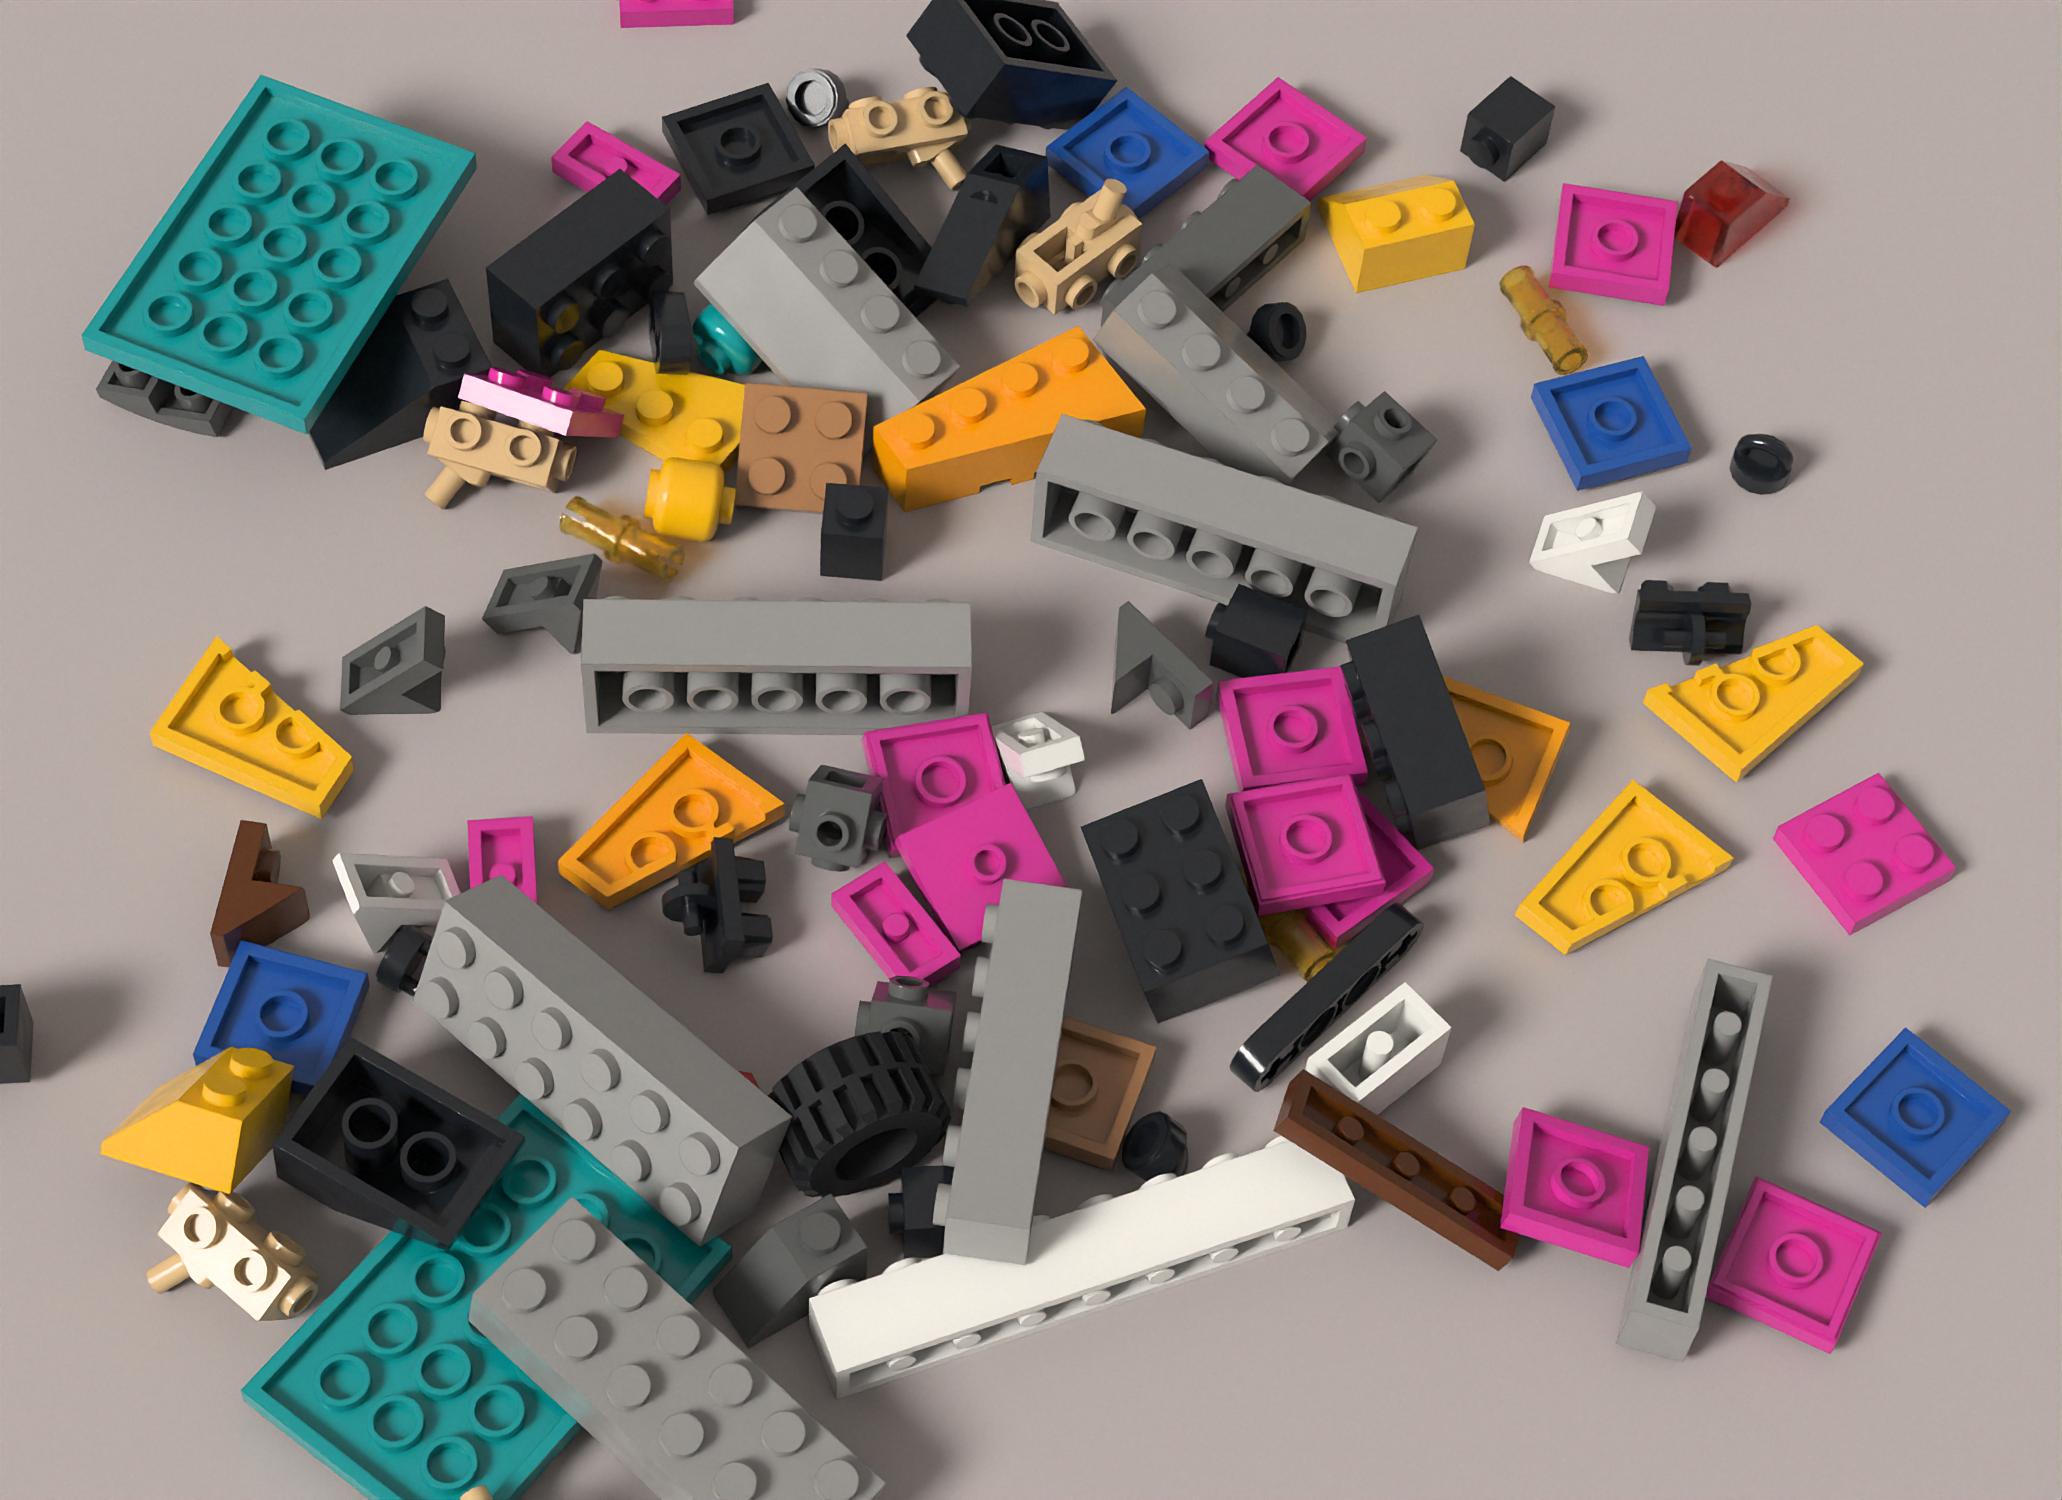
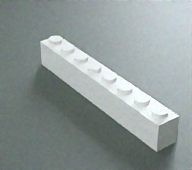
M1279 1136L1269 1142L1265 1149L1239 1156L1237 1153L1223 1154L1210 1160L1201 1170L1180 1177L1173 1173L1162 1174L1145 1182L1139 1190L1116 1198L1110 1194L1098 1195L1080 1204L1076 1211L1052 1219L1047 1215L1034 1216L1026 1265L942 1254L924 1261L916 1257L900 1260L885 1269L883 1274L860 1282H856L854 1279H843L833 1282L824 1287L817 1296L809 1298V1328L835 1397L839 1399L1347 1229L1355 1198L1342 1173L1283 1136Z

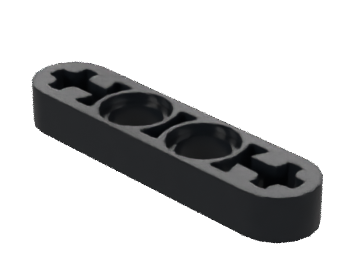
M1396 902L1386 908L1243 1043L1231 1061L1230 1071L1254 1092L1264 1089L1407 954L1421 935L1424 923L1400 903Z

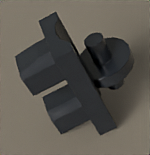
M1645 580L1641 584V589L1637 590L1629 635L1631 650L1682 652L1685 665L1700 666L1704 653L1742 654L1745 623L1751 609L1749 593H1733L1728 583L1706 582L1697 591H1674V588L1667 581Z
M714 837L711 842L712 855L707 860L698 863L694 870L681 871L678 874L679 885L668 889L663 894L661 902L662 912L665 917L672 921L683 923L685 935H700L704 972L724 973L733 958L762 957L772 943L773 933L771 918L768 915L741 913L740 902L757 903L764 893L766 884L764 861L735 856L733 839Z

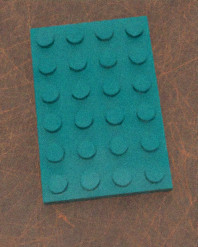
M260 75L81 336L85 350L307 435L477 169L476 153Z
M520 1094L496 1120L524 1135L525 1143L450 1250L446 1251L390 1231L241 1389V1394L245 1403L369 1500H460V1497L465 1492L481 1485L487 1486L493 1500H519L583 1426L468 1321L472 1293L571 1197H574L691 1305L731 1261L732 1247L718 1236L702 1246H698L526 1097Z

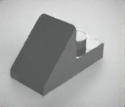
M594 553L504 569L482 620L497 634L544 627L569 653L574 654L582 637L583 599H596L603 561Z
M1129 601L1119 607L1114 648L1111 714L1117 712L1148 689L1153 701L1164 713L1168 715L1174 714L1186 727L1192 729L1209 715L1214 682Z
M425 606L343 656L340 711L349 715L432 714L439 712L441 709V678L446 654L444 646L445 615Z

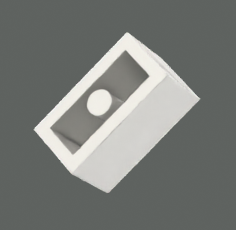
M1404 982L1308 1058L1305 1070L1378 1115L1441 1065L1452 1027Z

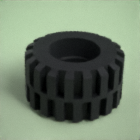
M878 1031L854 1036L814 1053L782 1077L773 1086V1091L768 1095L769 1098L792 1116L778 1152L798 1191H803L805 1196L812 1198L819 1196L823 1198L830 1193L834 1198L868 1190L901 1174V1167H912L927 1155L946 1134L945 1130L951 1122L949 1114L951 1111L914 1039L909 1035L902 1036L901 1032L895 1031L885 1033Z

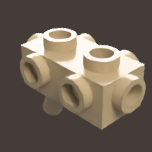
M923 87L906 93L902 100L885 102L879 96L856 100L849 104V109L845 110L841 118L829 120L828 134L833 152L846 143L865 168L910 160L913 168L925 167L931 163L949 189L953 190L963 183L967 173L952 152L958 149L968 135L967 131L971 129V119L962 116L951 106L948 92H940L936 87Z
M1115 179L1105 180L1102 189L1082 203H1073L1063 212L1059 220L1041 233L1034 232L1021 242L1015 254L1014 285L1019 297L1028 306L1036 308L1043 304L1054 315L1068 305L1074 310L1081 309L1094 297L1100 281L1110 274L1117 279L1123 278L1133 270L1140 258L1139 247L1142 223L1128 206L1121 204L1127 191L1126 186L1122 182Z
M461 401L459 411L442 406L440 408L433 407L425 424L423 440L430 444L427 454L443 462L446 467L424 495L441 509H444L465 481L471 485L485 488L490 476L556 493L559 480L567 482L572 473L577 448L553 438L554 431L519 420L518 427L496 422L497 411L474 403Z
M192 1182L183 1187L173 1198L168 1207V1214L171 1216L157 1234L177 1252L146 1272L149 1284L159 1294L166 1292L190 1276L196 1283L207 1289H211L216 1285L257 1321L287 1320L299 1315L316 1296L318 1285L315 1281L320 1275L307 1265L304 1259L306 1253L297 1242L279 1231L272 1230L268 1232L257 1222L254 1216L255 1208L244 1197L234 1191L231 1194H227L217 1190H206L201 1185Z

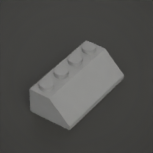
M797 187L755 219L693 283L786 386L868 393L863 457L873 449L874 426L936 396L960 368L958 363Z
M1172 263L1151 273L1112 311L1093 338V341L1225 466L1256 476L1272 477L1282 484L1289 486L1340 434L1334 428L1337 421Z

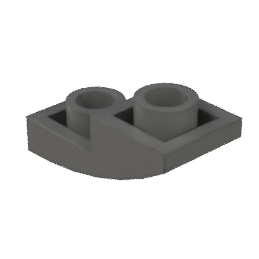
M115 361L111 362L96 388L100 398L134 414L177 429L212 437L219 436L234 409L233 406Z

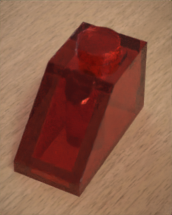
M1721 160L1684 192L1676 219L1674 238L1713 267L1718 268L1788 206L1790 198L1747 167Z

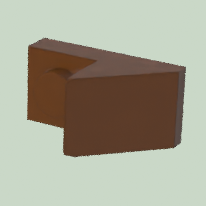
M240 820L210 932L218 966L230 967L241 940L266 947L303 925L310 918L305 890L299 886L277 883L280 873L281 854L279 850L272 849L267 823Z

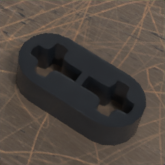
M652 292L649 311V339L656 374L688 375L692 353V329L684 292Z

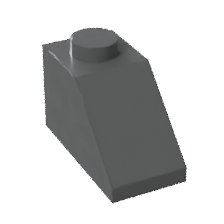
M830 1193L771 1226L713 1288V1295L749 1349L809 1315V1298L817 1296L827 1285L843 1279H854L856 1282L866 1280L868 1247Z

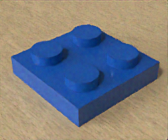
M1125 87L1046 146L1045 156L1048 157L1049 166L1088 197L1102 189L1107 179H1115L1122 182L1126 186L1127 191L1121 204L1128 206L1139 220L1208 167L1209 151L1132 90Z
M1644 356L1534 383L1531 399L1577 491L1687 463L1692 448Z
M241 940L193 1052L195 1065H199L230 1047L260 1049L270 1054L274 1060L295 1066L291 1092L307 1096L350 1037L370 987L368 973Z
M1905 1027L1825 1110L1819 1123L1926 1208L2005 1123L2011 1110Z

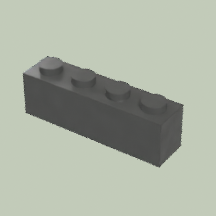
M1258 164L1240 180L1237 178L1230 180L1223 187L1215 202L1202 213L1200 211L1192 213L1181 226L1179 233L1164 246L1162 244L1155 245L1146 254L1141 265L1126 279L1120 277L1109 285L1101 299V306L1103 307L1101 327L1112 311L1151 273L1170 263L1224 312L1305 240L1311 202Z

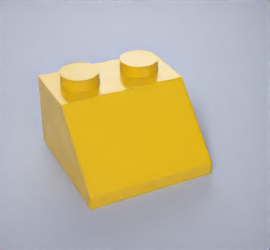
M1425 174L1317 199L1316 206L1356 293L1465 269L1475 224L1454 180Z
M230 1047L155 1089L102 1141L100 1154L231 1194L272 1149L273 1141L284 1128L295 1066L274 1060L270 1054L260 1049Z

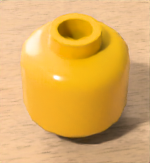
M669 457L663 462L660 470L651 469L644 517L653 519L654 530L662 536L708 542L715 536L718 523L731 524L736 488L724 486L725 474L718 464Z

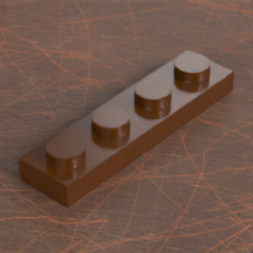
M1305 1069L1300 1071L1289 1082L1273 1131L1495 1270H1501L1514 1259L1520 1234L1500 1228L1504 1201L1502 1193Z

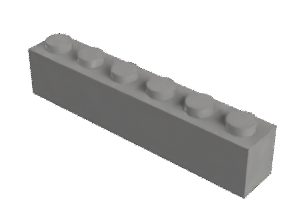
M1004 879L1000 903H987L981 942L991 943L992 950L990 958L977 957L972 996L983 998L981 1013L968 1011L962 1050L963 1052L974 1053L971 1069L958 1068L953 1108L964 1110L962 1126L948 1125L943 1156V1166L954 1167L952 1185L938 1183L933 1214V1225L945 1226L944 1254L1026 1265L1077 938L1082 898L1081 889Z
M1707 959L1691 1001L1643 1218L1639 1254L1633 1263L1616 1340L1618 1345L1683 1362L1699 1330L1771 988L1772 975Z

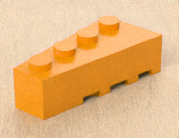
M1077 326L874 426L872 470L883 485L889 488L888 491L902 510L908 512L980 493V486L1003 480L1010 481L1011 485L1034 480V472H1037L1062 414L1081 420H1093L1101 423L1106 428L1142 439L1146 408L1083 330Z

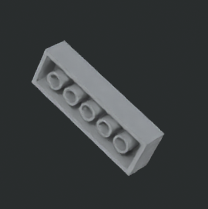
M1062 414L1037 469L1031 542L1225 605L1229 604L1238 584L1308 610L1305 631L1346 644L1348 639L1392 624L1403 595L1418 527L1403 523L1391 515L1375 514L1344 504L1328 495H1316L1284 485L1272 477L1256 476L1225 466L1212 458L1197 457L1168 448L1153 439H1140L1106 428L1101 423L1093 420H1081Z
M609 596L604 599H583L581 674L586 733L863 735L867 731L969 715L972 675L971 603L951 602L945 599H931L925 602H888L879 598H869L862 601H823L811 597L796 601H760L752 597H739L733 600H695L685 596L672 597L667 600L630 599L624 596Z
M499 875L446 900L413 1001L698 1246H702L753 1215L792 1116L504 876Z
M571 1197L472 1293L468 1321L661 1500H878L886 1485L877 1474L574 1197Z

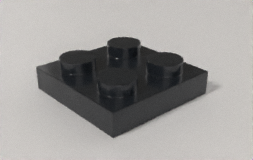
M769 83L662 117V133L707 215L789 189L815 168L814 162Z

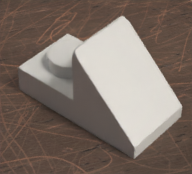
M1641 491L1544 516L1529 563L1537 571L1618 594L1621 591L1631 556L1642 554L1656 505Z
M1042 711L991 726L1005 784H1012L1026 811L1072 797L1075 794V785L1070 765L1085 760L1078 734Z
M338 853L332 860L353 915L373 953L378 952L401 925L437 926L445 901L461 894L447 859Z

